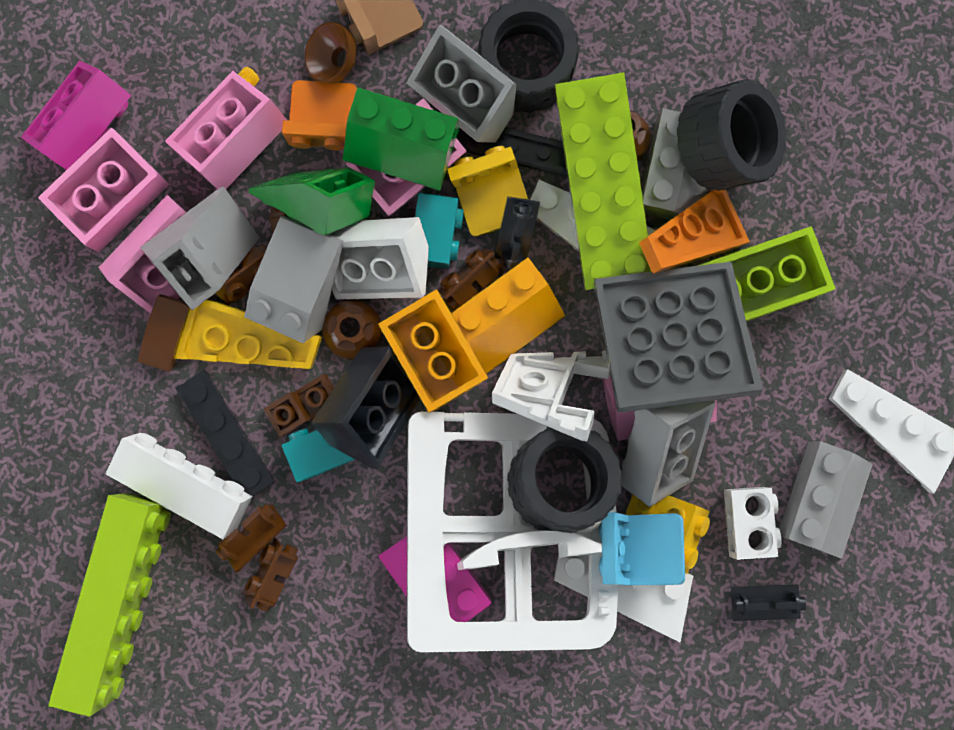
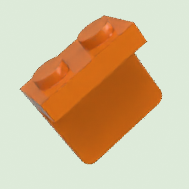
M295 81L292 84L290 120H283L282 135L288 145L300 149L324 147L335 151L343 150L347 119L357 89L356 86L352 83L325 84L318 81Z

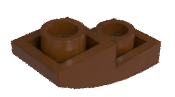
M163 294L157 296L146 326L137 362L167 372L174 368L176 361L174 358L190 309L184 301Z
M327 374L320 375L298 390L289 392L263 408L279 438L314 419L334 389Z

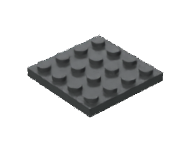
M732 262L669 269L655 274L645 272L594 279L595 296L617 413L760 395L763 387Z

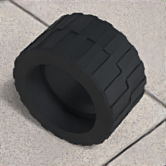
M513 0V2L500 6L496 12H493L488 17V21L481 30L478 54L516 83L514 111L533 113L537 110L547 109L553 103H557L555 84L571 82L573 79L579 55V38L571 19L559 7H555L545 0ZM534 34L544 38L554 47L558 54V64L554 71L543 78L523 80L508 74L497 61V50L505 40L512 36Z
M752 79L735 81L697 93L683 106V111L678 119L677 146L687 173L698 185L705 187L707 190L720 191L765 182L776 174L778 167L781 166L784 159L787 132L784 115L781 112L778 101L775 100L770 90L766 89L762 83L755 82Z
M548 427L522 445L510 463L511 467L507 475V481L509 485L508 494L512 499V505L526 523L531 524L539 531L573 533L591 527L608 516L607 514L610 510L614 509L617 504V498L621 494V479L623 477L619 458L614 453L611 444L604 440L601 434L595 430L590 431L587 441H581ZM554 448L567 450L580 458L588 470L591 481L590 495L586 504L577 511L562 512L553 508L543 499L537 488L535 480L536 464L541 455L548 450Z

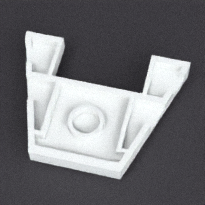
M586 351L573 352L572 357L554 358L553 352L511 354L492 392V403L581 441H587L594 422V411L564 406L562 403L573 374L609 379L610 370L606 351H602V356L586 357Z

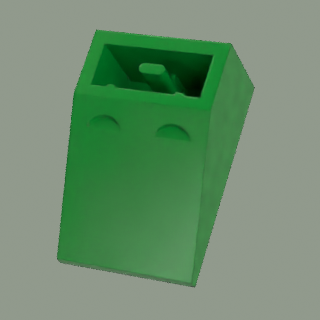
M350 167L295 172L251 187L248 193L262 200L264 204L284 212L289 218L309 226L314 232L327 235L369 217L375 180Z

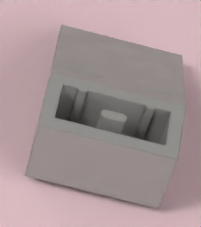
M222 186L140 248L182 300L193 310L220 290L260 237L225 187Z

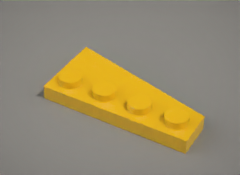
M207 299L195 309H189L174 358L311 369L313 368L322 336L315 334L305 343H301L245 318V311Z

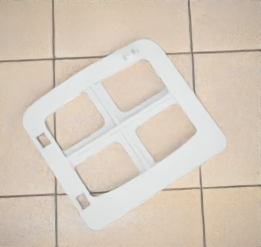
M417 412L410 418L408 422L407 641L413 650L418 652L594 649L602 647L614 634L617 622L618 585L603 584V577L599 571L602 552L589 555L587 613L581 620L536 621L533 618L531 548L504 551L505 618L502 621L456 622L449 615L443 550L446 543H490L517 533L539 531L531 524L526 523L519 512L514 509L512 499L508 494L507 475L510 471V463L520 447L540 431H544L547 428L546 425L519 414ZM594 419L591 430H595L601 434L604 440L609 442L606 430L600 422ZM444 421L463 422V433L444 432ZM452 441H496L502 445L503 510L501 514L497 516H448L443 512L445 467L448 445ZM583 463L586 484V495L588 500L591 489V481L588 470ZM616 505L613 510H610V512L616 513ZM602 521L571 534L591 539L602 546V541L599 538V525Z

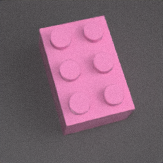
M111 128L38 198L85 246L100 252L170 184L119 133Z

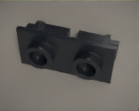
M507 196L494 257L496 259H503L505 267L513 269L528 257L540 201Z
M798 584L731 587L733 621L801 619L800 611L806 610V600L804 597H799Z

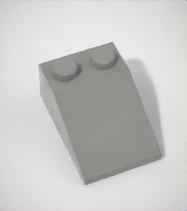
M284 215L281 216L250 287L244 317L301 343H305L317 334L323 327L344 241L329 234H318L303 223Z

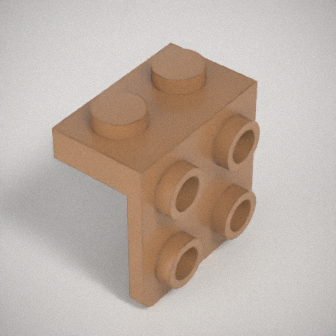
M334 0L342 16L347 15L352 23L348 28L354 37L356 45L362 43L367 55L383 49L423 28V20L413 0Z

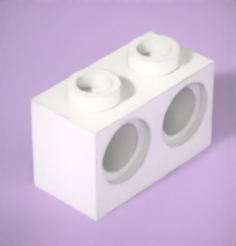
M772 488L724 489L729 557L737 560L778 557L777 548L781 547V533L779 528H775L774 514L778 513L777 496L772 494ZM754 496L758 501V509L750 515L746 511L745 504L748 498ZM758 530L761 535V542L757 547L751 548L748 542L749 535L753 531Z

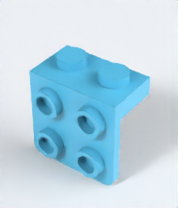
M610 512L599 525V538L602 541V557L599 562V571L603 577V584L619 586L681 585L685 582L684 526L681 515L673 513L629 516Z

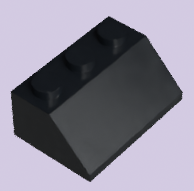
M391 346L361 347L311 423L331 447L372 469H378L420 400V396Z

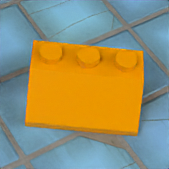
M526 258L451 313L486 374L508 359L511 354L516 353L565 317L549 284L529 258Z
M437 289L378 324L429 413L439 410L488 379L487 374Z

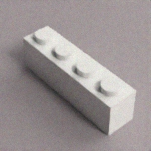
M137 433L121 439L106 475L221 539L226 538L238 528L253 497L245 493L241 485L216 477L212 469L203 465H195L185 460L186 456L183 453L174 449H165L156 444L157 440L148 434Z

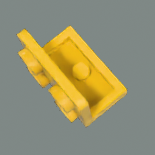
M497 146L487 150L485 156L474 160L473 157H465L455 161L453 167L447 168L450 180L457 190L462 209H464V216L469 231L474 237L500 229L507 196L528 199L511 147Z
M632 495L625 515L675 513L682 516L685 574H688L689 569L695 566L698 559V550L696 549L700 538L706 534L709 528L710 519L708 515L710 511L669 495L649 507L635 495Z

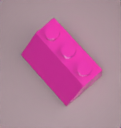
M79 60L22 134L21 138L67 170L109 130L107 127L112 120L125 112L128 107L127 100L131 95L101 70Z
M406 535L378 557L407 597ZM446 543L443 550L449 615L456 622H468L492 604L491 597L471 569L458 571L457 563L463 558L452 543Z

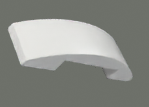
M529 531L490 542L465 556L457 563L459 571L499 565L497 551L558 544L559 558L600 553L602 552V546L591 539L567 532Z

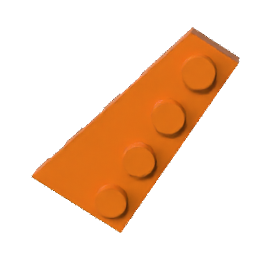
M725 189L710 191L644 238L639 244L652 273L655 274L740 248L750 241Z

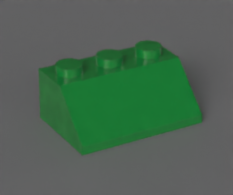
M357 87L346 124L343 161L440 191L460 128L459 120L447 114Z

